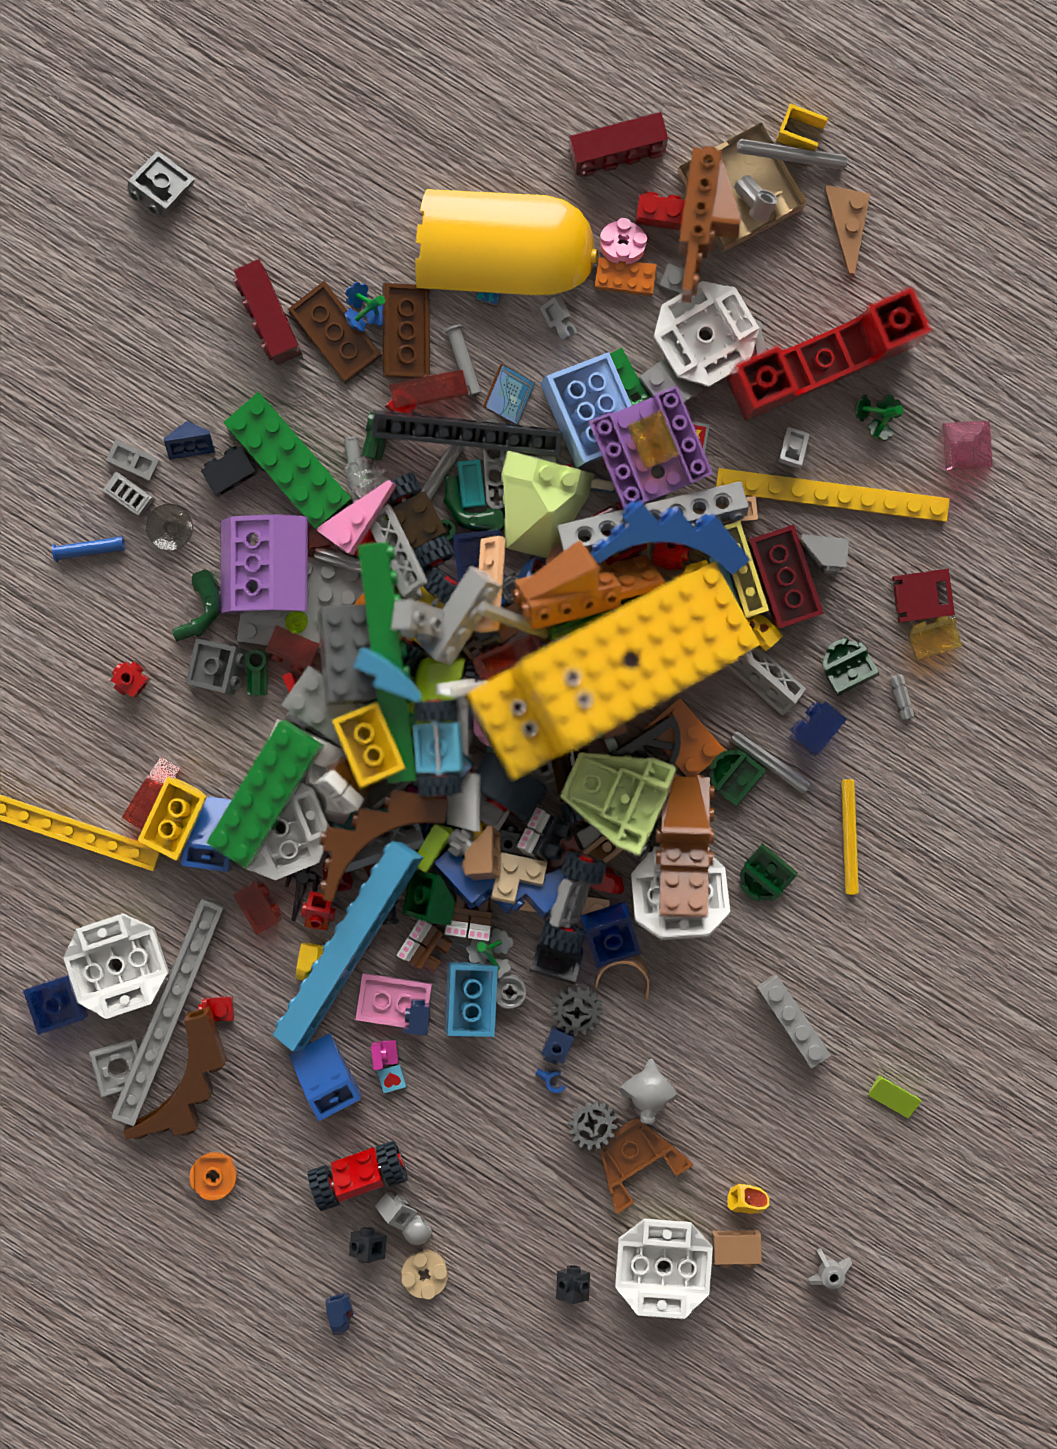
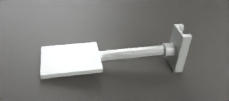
M472 678L437 684V694L455 697L458 705V722H461L463 752L467 757L468 703L464 695L488 682H475V679ZM468 773L462 781V793L451 796L447 795V799H449L447 824L472 831H480V775Z

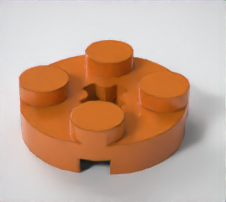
M208 1152L200 1156L190 1170L189 1180L191 1187L203 1199H222L231 1192L237 1181V1169L233 1159L220 1152ZM212 1170H215L220 1176L216 1179V1182H212V1179L207 1177V1174L211 1173Z

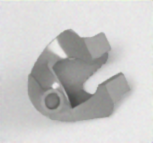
M652 1058L647 1061L642 1072L631 1077L619 1087L620 1093L625 1098H632L634 1105L641 1111L640 1121L647 1124L654 1123L656 1112L660 1111L666 1103L674 1101L679 1096L672 1084L660 1073Z

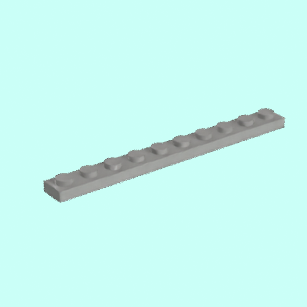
M202 898L200 899L111 1116L112 1119L134 1126L220 918L223 906Z

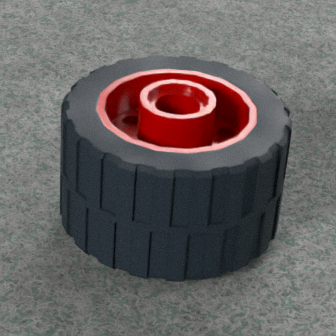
M492 752L486 754L475 774L480 775V793L487 796L485 801L496 806L504 813L509 810V814L525 822L529 821L548 790L529 771L509 781L495 753Z

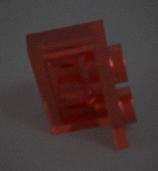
M276 625L265 651L271 653L269 658L280 663L285 659L292 662L290 667L304 672V669H307L308 666L312 667L311 664L320 644Z
M258 880L233 895L256 935L282 920L280 917L282 912L276 903L272 904L268 897L270 892L264 883L260 884Z

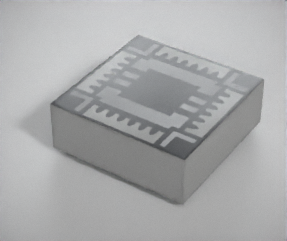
M515 572L502 580L501 595L508 604L514 601L512 590H515L514 580L518 577Z

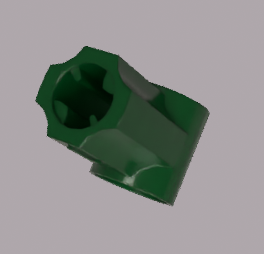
M370 412L366 425L367 435L361 456L375 461H382L387 438L371 436L373 412Z
M252 650L245 658L247 665V695H268L269 656L264 650ZM255 653L260 654L263 658V663L259 667L253 665L251 660Z

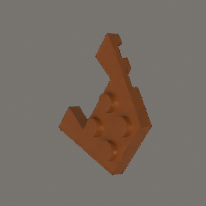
M638 1117L619 1127L620 1131L614 1132L617 1139L609 1140L611 1147L603 1145V1151L600 1152L616 1214L634 1204L633 1198L622 1182L660 1157H664L675 1176L694 1166L689 1158L646 1123L641 1122Z

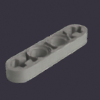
M496 419L487 420V422L500 423V421ZM482 448L485 502L489 509L501 510L505 504L501 501L498 506H495L494 502H490V498L494 496V489L489 490V487L496 488L502 486V490L504 488L502 470L505 462L504 450H499L500 457L492 460L487 456L488 449ZM497 470L500 472L501 480L498 483H493L489 480L488 474L490 471ZM498 489V497L503 500V491Z

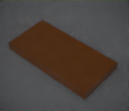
M325 281L288 308L290 314L345 384L382 356L364 331L359 332L357 329L349 326L345 317L347 309Z
M383 283L382 296L385 298V303L382 304L383 378L429 380V289L417 288L414 284Z

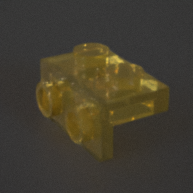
M662 410L628 424L631 438L635 443L639 458L645 469L659 465L679 455Z
M943 616L935 619L936 623L930 625L923 622L912 626L913 630L908 633V637L916 661L962 647L955 625L957 623L956 617L949 619V616Z

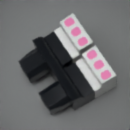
M536 808L527 825L529 829H525L517 847L525 856L547 863H550L551 859L561 860L564 848L559 843L561 839L571 840L574 830L559 816L554 817L547 814L544 810Z

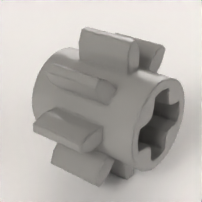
M464 828L462 830L455 829L447 840V843L451 846L448 851L456 857L465 856V851L474 842L473 832Z

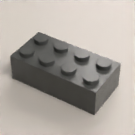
M366 605L321 607L317 612L325 706L373 703L377 699L376 686H374L375 675L354 668L361 648L364 647L371 651Z

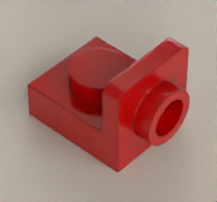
M233 996L206 997L202 1000V1004L198 1006V1010L210 1007L214 1021L234 1020Z

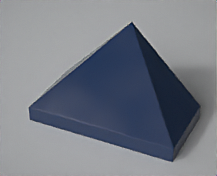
M189 421L183 423L164 438L169 460L215 453L210 431Z

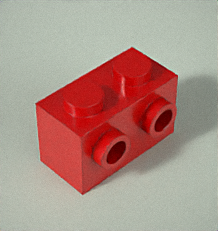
M655 192L640 194L635 224L681 230L685 200H681L682 197L677 195H668V198L660 197Z

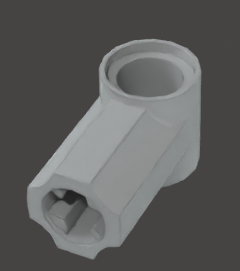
M750 175L743 176L736 182L734 189L750 207L749 215L758 222H766L778 201L777 197L772 192L763 190Z

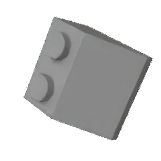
M666 358L639 377L642 386L651 398L657 393L677 386L683 402L686 404L703 391L699 384L677 378Z
M804 534L799 536L805 556L816 569H822V573L836 574L847 567L849 539Z

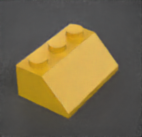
M377 702L332 720V725L359 789L380 782L405 769Z
M167 777L138 841L178 861L208 796L198 788L180 779Z

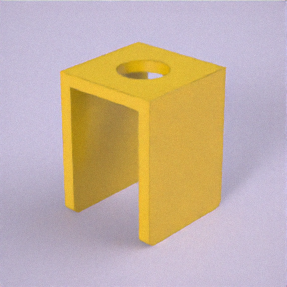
M790 104L776 141L791 147L816 151L819 143L785 131L784 128L790 117L823 130L828 117Z

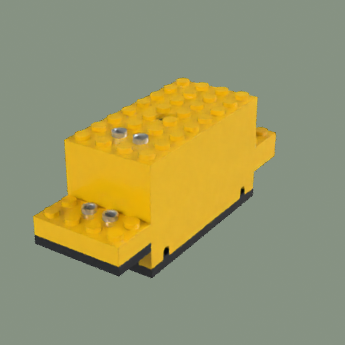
M714 561L693 573L689 572L531 656L511 670L471 690L464 695V698L509 781L732 662L738 656L759 646L760 643ZM513 706H516L518 712L514 710Z

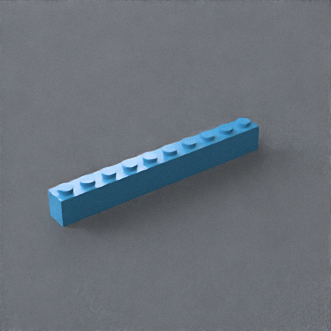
M391 842L385 847L382 859L372 868V875L369 880L360 887L359 896L356 901L349 905L347 909L348 914L336 926V933L333 938L323 947L324 952L320 959L316 960L312 965V972L309 977L300 984L299 993L289 1002L288 1011L276 1023L277 1028L273 1035L291 1051L305 1049L421 863L423 857L404 842Z

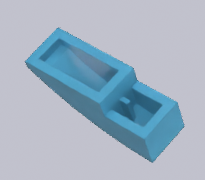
M364 647L361 648L354 668L377 676L374 686L417 702L421 700L422 694L399 668L379 654Z

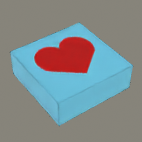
M400 1064L377 1070L383 1093L406 1087Z

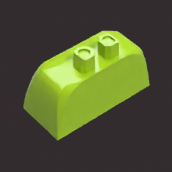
M433 657L422 659L418 664L414 677L410 676V680L422 694L419 702L436 699L455 700V697L437 694V684L462 680L466 659L456 658L452 665L437 661ZM410 703L411 712H414L413 703ZM454 719L438 721H441L442 723H453ZM418 721L416 725L431 724L432 721Z

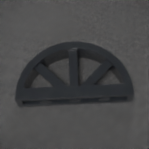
M673 713L668 714L607 755L633 758L634 751H637L642 759H647L650 757L642 746L648 745L671 750L665 763L674 766L680 752L681 735ZM671 727L673 728V743L654 739Z

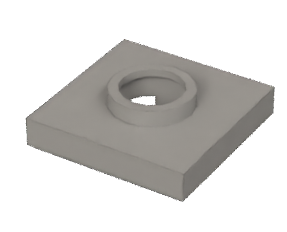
M135 1038L89 1051L101 1098L122 1091L138 1052ZM121 1058L126 1062V1070L119 1075L113 1074L109 1069V1064L112 1060Z

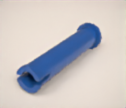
M123 536L60 546L52 544V555L55 563L61 559L125 551Z

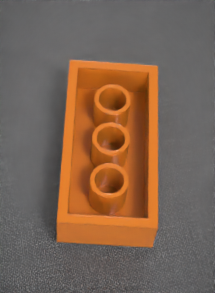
M599 257L594 289L652 296L657 264L642 262L626 264V261L614 263L607 258Z

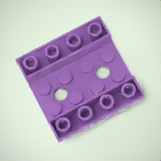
M677 386L657 393L652 398L613 414L608 413L589 421L624 508L634 500L635 502L641 500L644 504L713 474ZM642 422L645 424L646 432L643 435H638L634 432L633 426L635 423ZM652 467H662L664 470L663 477L660 479L654 478L651 475Z
M255 515L234 516L221 520V614L270 610L284 612L307 611L308 517ZM256 533L259 540L255 546H252L250 538ZM253 581L258 583V590L255 593H252L250 590V585Z

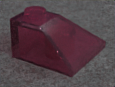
M990 420L943 423L945 470L993 467Z

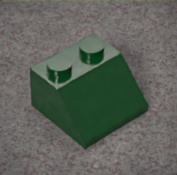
M416 869L407 884L402 914L428 923L451 925L452 917L454 916L455 900L441 876Z

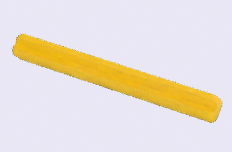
M844 779L841 781L845 892L848 895H856L859 893L855 782L852 779Z

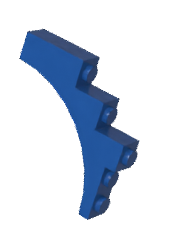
M634 500L623 509L625 512L621 515L627 522L624 525L620 523L611 531L612 535L606 540L602 538L597 541L591 551L592 556L600 563L615 552L633 545L647 542L679 543L705 552L719 561L732 575L751 560L713 513L700 517L696 522L697 525L693 527L678 507L675 506L673 509L669 507L660 515L661 519L657 521L641 500L637 502Z
M447 851L434 862V870L470 909H473L476 905L478 907L482 906L489 898L487 895L492 896L495 879L473 880L469 878L463 871L464 858L462 856L456 857ZM559 869L545 874L542 887L519 882L514 904L494 901L509 914L512 910L517 912L525 904L524 900H526L545 919L547 916H551V909L558 898L557 890L563 879L572 877H567Z

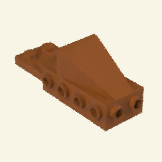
M705 146L703 148L693 147L679 242V255L687 256L682 288V302L691 303L692 296H697L699 275H695V273H700L702 258H707L708 251H713L714 236L739 238L741 218L721 156L722 151L712 146Z
M576 541L536 574L514 580L515 590H512V597L522 616L526 619L531 629L534 630L620 608L622 599L656 591L665 586V581L647 555L616 561L608 566L605 560L598 563L592 558L583 543Z
M675 774L666 800L657 820H661V828H657L656 842L661 843V851L656 850V865H660V917L708 918L709 866H713L714 852H709V844L714 842V830H711L709 822H714V808H709L710 800H714V786H710V778H705L702 775L681 777Z

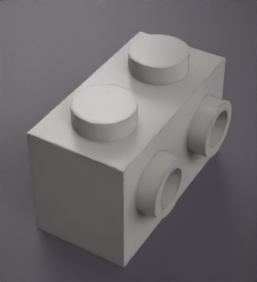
M416 600L395 601L391 629L401 632L403 637H416L418 642L431 643V640L441 639L445 611Z

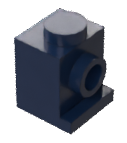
M411 999L410 1008H406L405 1022L409 1023V1025L404 1027L405 1034H428L430 1004L425 1003L424 999Z

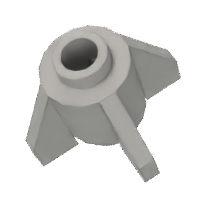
M821 1248L818 1249L817 1252L822 1260V1264L818 1270L819 1274L817 1273L808 1278L810 1284L825 1285L827 1288L837 1289L839 1294L842 1293L841 1286L845 1282V1273L852 1265L850 1258L848 1257L839 1263L835 1260H827Z

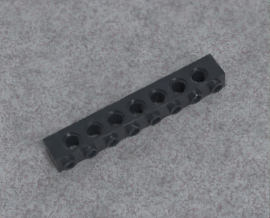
M373 410L372 437L560 456L562 440L560 429Z

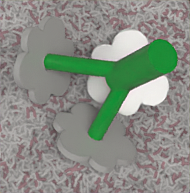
M496 928L492 931V937L489 939L490 945L486 940L472 939L471 945L467 946L466 951L469 953L468 959L471 963L479 962L484 964L486 959L489 958L492 965L498 966L497 979H502L511 971V966L508 959H495L492 955V949L495 953L499 954L502 952L507 954L509 948L513 946V940L508 936L507 931H501Z

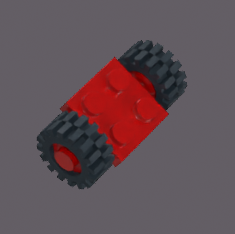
M395 1140L376 1146V1149L373 1147L331 1162L333 1176L327 1165L309 1170L307 1173L312 1196L317 1204V1208L321 1212L338 1206L341 1201L383 1187L381 1172H383L384 1179L389 1187L408 1180L404 1160Z

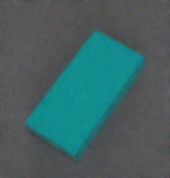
M480 459L457 462L463 509L486 506Z

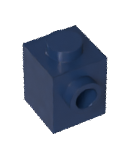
M552 1025L541 1050V1055L545 1056L544 1060L557 1065V1062L563 1064L574 1040V1035L569 1032L566 1034L564 1030Z

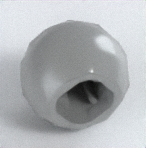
M415 1215L403 1230L405 1239L413 1245L426 1243L432 1234L429 1224L420 1215Z

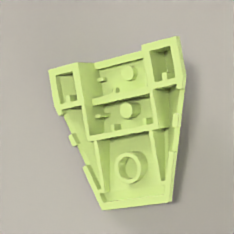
M507 451L502 470V482L504 485L503 504H505V548L548 559L550 551L560 543L558 525L574 521L589 497L594 474Z
M579 753L562 791L561 798L616 846L640 855L666 800L677 768L654 758L640 759L627 756L613 757L609 755Z

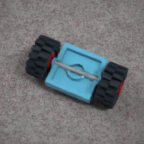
M436 699L413 702L414 722L432 721L431 724L413 725L416 773L434 772V775L418 776L419 796L461 794V774H445V771L464 770L461 722L442 723L438 721L457 719L456 700Z

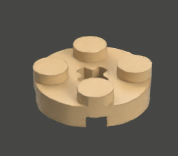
M432 1250L412 1253L405 1260L402 1267V1284L415 1297L431 1299L439 1294L447 1283L448 1271L446 1263L442 1256ZM428 1269L431 1277L429 1279H421V1275L418 1272Z

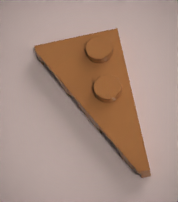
M826 185L824 192L830 205L831 217L834 219L839 245L841 244L845 267L848 269L849 275L854 276L870 193Z

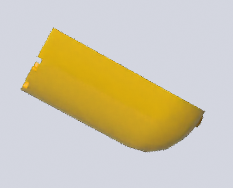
M426 189L420 209L423 216V224H418L416 243L420 244V256L415 259L417 288L551 295L571 290L583 283L591 273L593 264H597L598 249H594V238L590 223L579 209L563 199L546 195Z

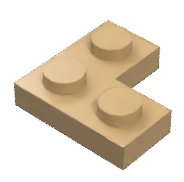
M501 852L500 878H495L491 899L514 904L519 882L542 887L547 862Z

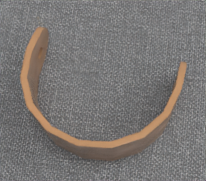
M629 949L616 950L608 954L598 968L594 991L597 990L601 974L608 967L616 964H628L636 967L644 974L647 980L644 1000L647 1001L649 994V970L643 958L638 953Z

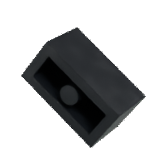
M234 446L224 452V457L219 460L214 458L204 464L205 468L201 470V473L217 497L258 474L241 446L239 448Z

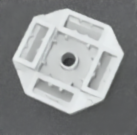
M701 281L698 283L697 296H692L691 303L682 302L681 293L661 306L654 339L677 378L710 387L726 378L735 364L752 357L759 326L736 287ZM702 330L709 331L711 339L702 340L699 332Z

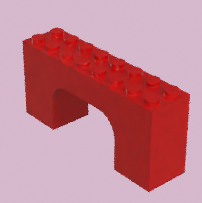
M912 286L869 305L856 318L785 350H781L780 345L735 364L727 377V381L744 420L748 421L912 349L932 329Z

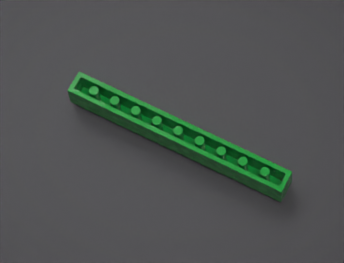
M390 541L358 545L371 651L393 663L410 679L409 665H405L404 656H407L406 641L402 642L401 632L391 629L395 601L401 600L400 594H396L395 584H398L399 580L398 572L393 570L392 561L396 560L394 546H390ZM376 686L378 706L405 769L388 777V783L417 780L419 773H416L413 725H416V721L414 722V712H411L410 703H413V700Z

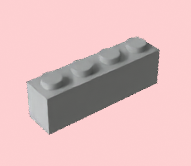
M471 566L443 608L445 612L441 639L431 640V643H421L420 645L435 660L452 665L475 627L483 618V616L479 615L478 606L482 602L491 604L502 586L486 572Z
M776 974L757 986V989L811 1068L831 1056Z

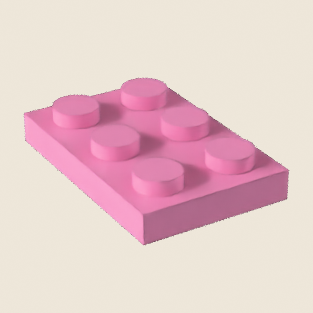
M363 973L355 1020L404 1028L405 1025H409V1023L405 1022L406 1008H410L411 999H424L425 1003H429L432 983Z

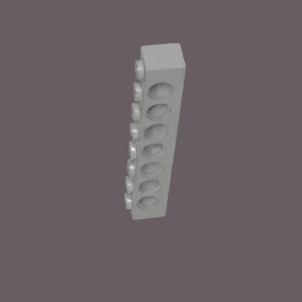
M741 481L644 504L657 521L661 519V513L667 508L671 507L673 509L677 506L693 527L697 525V520L705 514L710 515L713 513L721 523L727 520L739 521L748 514V503ZM724 503L728 507L725 509H720L716 505ZM695 509H702L705 513L698 515L693 511ZM619 510L558 525V534L563 552L576 541H580L581 537L588 536L591 539L588 542L582 543L588 552L591 553L592 547L597 541L602 538L604 540L608 538L602 535L604 531H612L618 524L622 523L624 525L627 522L621 515L625 511Z

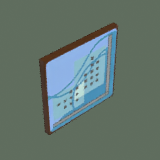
M500 364L483 408L512 424L518 425L535 382Z

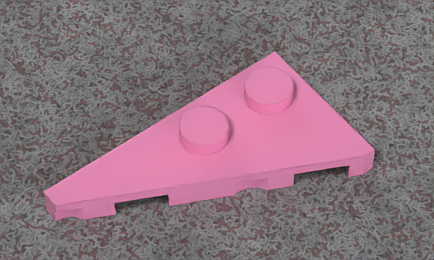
M389 480L319 526L317 531L347 553L353 555L397 485Z

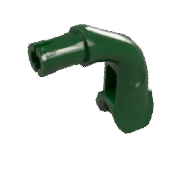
M458 476L444 477L445 497L443 502L459 526L470 531L496 533L504 529V514L501 510L493 508L486 509V512L480 513L464 512L461 503L462 498L459 497Z
M204 569L192 575V586L194 591L200 595L204 606V614L191 619L190 623L172 629L176 642L195 635L197 637L201 636L219 615L221 600L217 587L218 582L215 575L209 570Z

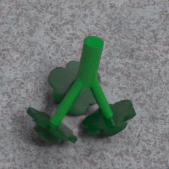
M863 394L861 400H858L855 405V416L860 422H864L865 418L869 417L870 412L876 413V416L883 419V421L873 419L867 425V429L870 431L869 434L872 438L886 441L887 438L893 436L892 430L888 429L889 425L887 422L892 421L893 418H899L904 411L901 402L888 394L884 396L883 400L877 401L876 405L878 408L870 407L871 401L868 399V396Z

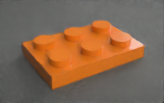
M679 698L644 729L649 728L668 714L673 713L681 735L680 752L675 764L686 777H691L701 773L712 763L718 754L726 750ZM671 727L654 739L673 743V728ZM663 749V751L669 756L671 750Z

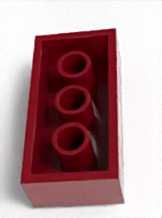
M662 112L570 135L569 153L575 175L587 177L593 175L596 170L604 169V171H610L617 168L619 164L627 163V165H632L640 162V159L649 157V159L661 157L666 152L668 135Z
M257 259L234 269L236 275L233 278L234 284L240 295L246 298L242 302L250 317L255 318V321H252V325L260 340L264 339L265 341L261 345L269 361L274 360L279 365L302 355L299 344L261 260Z
M794 524L747 541L774 626L777 629L824 614Z

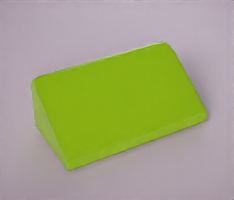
M439 824L433 826L417 852L423 857L418 866L419 869L428 872L433 867L434 862L443 851L454 829Z
M878 1075L867 1094L906 1118L912 1115L922 1101L917 1096Z

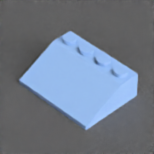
M609 352L550 374L540 383L576 469L603 458L589 421L632 406ZM639 422L635 423L633 426L634 432L638 435H643L644 433Z

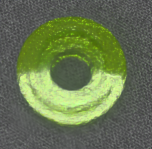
M301 611L291 612L285 617V626L292 633H301L308 625V617Z

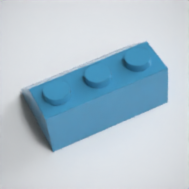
M471 962L447 963L444 1032L448 1036L495 1037L498 966Z

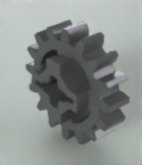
M578 984L577 989H573L569 985L568 992L561 989V997L555 996L554 1002L556 1004L552 1005V1011L556 1012L553 1014V1020H559L557 1027L565 1026L566 1034L573 1030L574 1036H577L578 1031H582L583 1035H586L587 1028L592 1031L595 1030L594 1023L600 1024L599 1016L603 1014V1009L599 1008L602 1006V1001L596 1000L597 992L590 994L589 986L585 990H581V984ZM575 1007H580L579 1013L575 1012Z
M597 1100L594 1101L593 1106L586 1101L585 1108L577 1106L579 1113L571 1114L574 1121L568 1122V1125L573 1128L569 1131V1134L574 1137L572 1141L576 1145L579 1144L583 1151L588 1147L589 1152L593 1153L597 1147L602 1152L603 1145L610 1148L609 1140L617 1139L614 1132L620 1131L619 1127L615 1125L619 1122V1119L614 1116L615 1111L612 1108L608 1109L609 1106L606 1103H603L600 1107V1103ZM595 1112L602 1113V1114H604L606 1117H604V1116H599V1117H598ZM593 1120L597 1123L594 1132L591 1130L594 1124ZM582 1136H590L592 1138V1141L586 1140Z

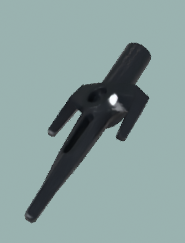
M310 866L287 875L285 887H289L292 877L296 879L292 921H296L308 882H313L312 892L317 891L319 877L309 872ZM302 884V891L298 899L299 886Z

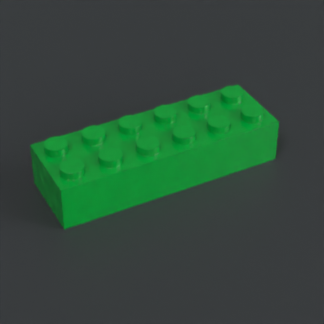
M259 392L223 422L300 512L308 517V521L316 530L353 502L351 497Z
M286 720L279 721L206 841V844L244 868L252 866L325 745Z

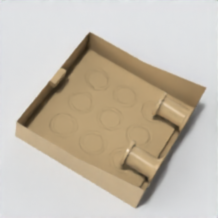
M762 122L715 147L717 150L722 151L721 156L741 218L738 239L714 236V240L721 253L798 213L807 204L806 199L782 160L737 152V143L740 139L773 144ZM691 160L679 166L678 173L686 188L688 186ZM750 175L763 190L770 191L777 197L778 201L766 222L754 220L749 215L750 207L736 193L734 186L743 176Z

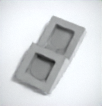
M116 439L106 458L107 462L147 480H150L159 460Z

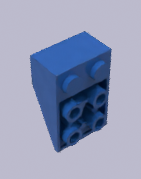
M207 797L183 849L181 866L223 872L232 870L233 860L206 844L231 799Z
M331 1033L306 1045L305 1049L289 1054L305 1096L318 1121L361 1099L363 1094Z

